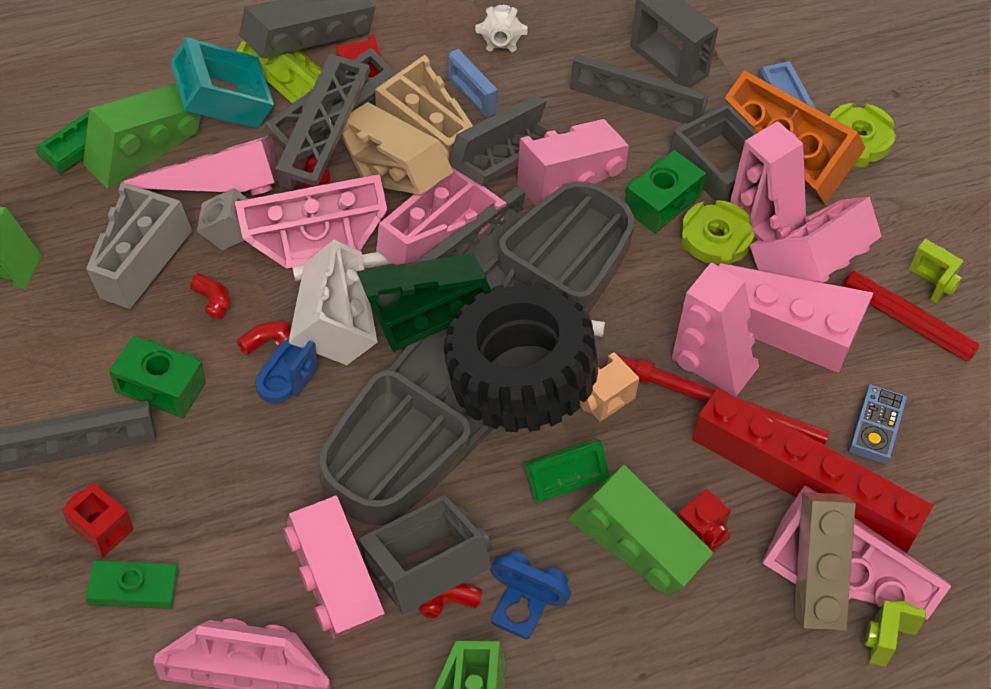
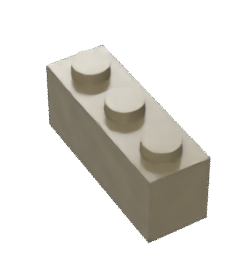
M802 492L794 617L805 629L847 631L856 503L844 494Z

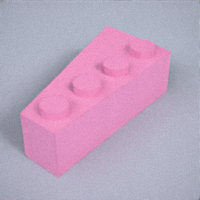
M722 263L719 264V267L745 281L751 314L747 325L748 331L754 334V339L837 373L840 372L873 296L872 292Z

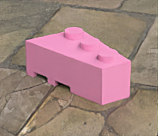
M452 168V174L423 194L412 195L379 223L376 251L395 265L413 263L466 223L476 220L477 215L493 203L496 210L506 206L507 203L484 186ZM488 223L486 226H484L479 232V234L483 233L491 225V223Z
M869 196L839 200L805 217L806 224L792 232L790 227H784L777 231L778 239L764 242L758 240L750 244V248L758 271L824 283L829 280V274L850 264L849 260L854 256L869 251V246L881 238L882 235Z
M712 262L686 292L672 354V360L677 362L681 368L694 372L734 397H737L759 368L758 359L752 355L751 347L755 343L754 334L748 331L747 321L751 314L744 280Z
M337 495L289 513L286 528H283L284 535L291 552L295 551L302 567H299V572L308 592L312 590L319 606L314 607L323 632L330 630L333 639L381 620L385 614Z

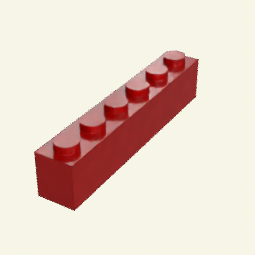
M719 388L715 390L698 415L692 438L693 441L796 498L805 485L817 493L846 495L856 503V519L906 554L934 506L929 501Z

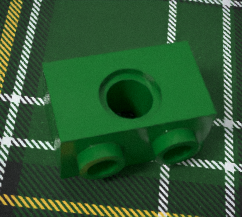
M673 150L665 158H658L641 177H634L628 183L625 189V203L629 206L634 218L656 234L702 196L706 172Z
M136 336L131 337L109 370L116 393L139 402L149 400L150 406L183 419L206 384L202 362L195 356L186 352L180 354L165 348L155 340L149 339L146 341Z

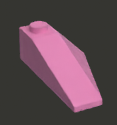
M271 135L248 141L228 147L217 154L202 155L185 161L183 164L177 163L125 180L124 183L142 189L226 192L235 188L240 193L250 190L252 196L272 190L271 183H275L278 180L275 170L277 162Z
M806 485L782 518L762 560L763 564L796 584L802 492L817 493ZM855 518L849 599L854 598L873 603L880 608L884 600L891 602L896 600L906 601L915 608L925 610V620H928L951 588V585Z

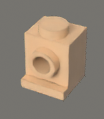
M613 352L608 356L607 365L602 369L598 367L597 382L592 386L593 392L587 401H580L581 408L587 413L591 412L601 422L635 399L639 377Z

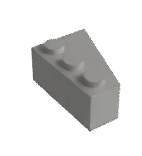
M121 182L118 189L120 197L116 207L110 208L108 213L110 222L105 234L100 233L86 270L100 299L131 309L189 236L192 229L181 201Z

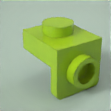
M924 239L915 253L909 270L936 285L930 300L937 304L945 294L952 296L959 286L962 277L958 273L964 261L944 248Z
M884 600L875 617V621H869L866 630L864 645L871 647L869 663L886 667L896 651L898 631L916 635L925 621L926 611L915 608L906 601L896 600L891 602Z

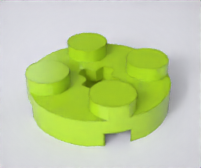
M854 103L844 104L836 108L830 117L857 132L865 131L867 133L866 135H860L865 150L854 166L866 167L870 162L886 157L890 153L896 138V134L893 131L895 127L893 119L885 111L874 105L865 104L864 108H853Z
M716 200L715 205L704 206V202L698 203L691 207L684 216L681 228V246L685 251L702 262L708 264L712 262L717 266L720 263L732 265L733 262L744 258L750 251V244H752L754 238V229L752 230L750 225L751 219L741 207L727 201ZM721 229L724 232L723 236H715L709 230L715 232Z

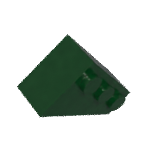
M474 253L357 271L365 294L393 352L447 329L453 318L458 319L457 312L465 304L471 305L473 303L472 299L482 292L485 295L492 292Z

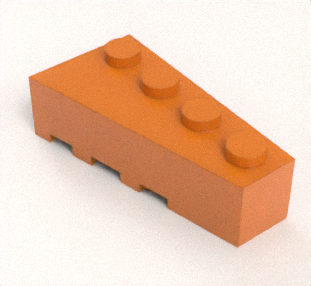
M745 70L725 96L727 103L758 133L778 121L788 131L797 136L803 143L805 186L824 205L829 201L865 150V146L857 131Z

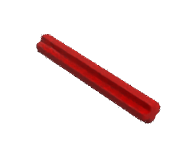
M852 271L846 278L843 287L872 292L873 296L869 303L870 305L961 359L970 361L977 353L980 346L977 341L858 271Z

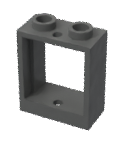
M636 0L630 47L676 84L691 88L709 76L719 27L683 0ZM658 23H661L684 41L682 50L657 31Z
M727 103L717 109L707 111L703 116L690 123H683L677 127L673 133L670 153L673 150L677 151L706 172L703 189L715 202L716 200L730 202L739 165L721 173L697 147L722 135L742 155L745 140L758 132Z
M446 495L358 539L368 570L402 614L492 568L487 551L492 546L487 533L481 526L475 527L462 505L456 507ZM449 535L458 543V545L406 572L398 563V561Z

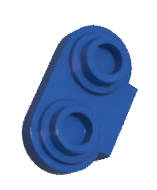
M289 339L279 345L256 377V390L261 399L269 403H280L286 401L292 395L299 396L318 369L314 342L308 341L305 347L301 348L288 343Z
M509 551L507 555L496 557L492 563V568H490L491 574L498 581L508 586L492 617V624L523 639H529L546 604L553 606H565L571 595L567 584L568 577L562 571L555 568H546L544 572L529 566L530 561L526 556L516 551ZM522 597L529 600L527 607L530 610V618L524 623H513L508 619L506 611L512 604L519 603Z

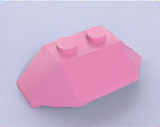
M380 174L235 202L242 239L285 269L304 265L306 261L333 239L360 251L387 211Z
M224 619L222 622L209 620L198 625L156 653L153 661L159 679L221 689H331L329 678L297 634L279 625H267L265 628L248 626L243 621L237 619Z

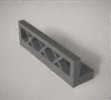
M369 48L355 58L354 61L364 64L371 62L380 73L375 77H367L352 112L367 102L376 106L375 89L397 74L372 48ZM345 70L343 84L355 81L357 73H355V76H350L353 72ZM311 91L265 123V130L283 147V151L289 139L278 127L285 122L297 123L301 115L298 113L303 111ZM340 96L335 99L333 104L336 105L331 108L329 114L342 109L344 104ZM327 125L322 127L315 143L328 139L330 131Z
M329 53L275 168L280 188L293 191L297 181L318 186L370 72L368 64ZM345 70L357 73L355 81L342 85L345 80ZM340 96L344 104L342 109L329 114L335 99ZM327 125L330 131L328 139L315 143L322 127ZM313 154L317 162L313 172L303 171L308 157Z
M576 54L573 59L570 89L680 123H690L701 117L707 106L709 95H706L705 92Z
M534 95L458 133L449 159L451 167L481 186L517 167L519 147L512 146V144L520 145V138L529 136L532 140L545 138L546 132L553 131L552 128L540 122L547 101ZM534 132V133L538 134V135L541 136V137L531 136V133ZM492 154L506 156L507 158L494 157ZM474 165L487 167V169L482 171Z
M516 186L500 198L507 203L506 206L496 210L493 203L478 214L476 220L466 223L415 262L474 253L482 268L499 251V242L502 235L527 214L523 211L525 192ZM488 223H491V225L483 233L479 234V232L484 226H486Z
M149 400L0 429V472L154 442L156 437Z

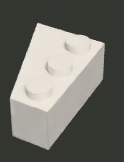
M333 239L304 263L288 343L304 348L308 341L314 342L316 354L348 365L378 343L371 305L357 274V271L365 270L362 252Z

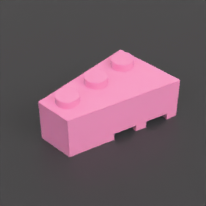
M605 119L571 126L570 132L558 134L555 130L545 133V138L532 140L529 136L520 138L517 186L525 192V195L535 206L562 185L573 182H587L595 185L610 176H617L626 169L629 145Z
M778 121L745 140L730 203L741 207L751 219L750 225L752 230L754 229V236L758 240H762V242L778 239L777 231L784 227H790L792 232L806 224L803 143L794 133L788 131Z

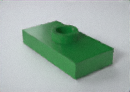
M89 111L35 147L37 155L59 174L84 158Z
M598 438L523 462L532 500L536 503L606 480L610 476L602 442Z
M93 560L86 594L87 604L173 609L179 574L178 566L176 564Z

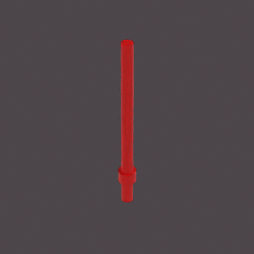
M617 354L639 377V382L646 385L652 382L706 403L715 392V389L655 368V363L642 358L636 361ZM737 398L823 445L826 444L829 431Z

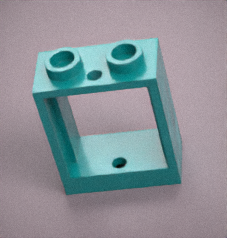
M185 37L170 61L184 111L258 129L265 117L271 113L274 106L259 58ZM210 78L236 84L239 92L212 86Z

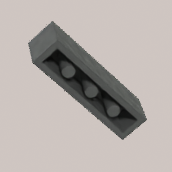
M274 0L246 6L239 36L263 59L368 34L376 6L370 0Z

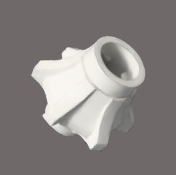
M507 5L487 8V17L482 23L476 25V33L482 34L488 43L486 50L492 51L494 48H508L511 53L516 51V42L521 35L527 34L528 26L523 25L517 19V9Z

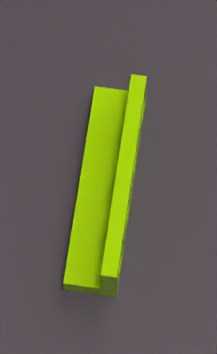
M243 39L237 49L239 52L257 56L266 81L292 104L313 89L322 70L300 50L262 59Z

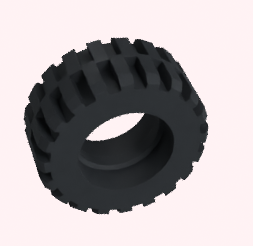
M514 282V286L505 288L502 284L493 287L492 292L486 295L484 292L478 294L472 299L473 303L471 305L465 304L457 312L458 319L453 318L450 322L447 336L444 339L443 349L455 398L459 405L465 408L466 413L474 420L480 421L483 419L485 426L494 429L502 426L506 432L518 433L519 429L528 428L529 432L541 430L540 426L549 423L552 427L562 422V416L574 414L581 408L580 401L585 402L593 392L592 386L597 382L598 377L595 335L589 314L583 310V306L575 298H568V293L556 287L550 290L548 285L535 282L534 286H528L525 282ZM538 346L551 351L544 359L529 366L510 368L492 363L500 354L515 347Z

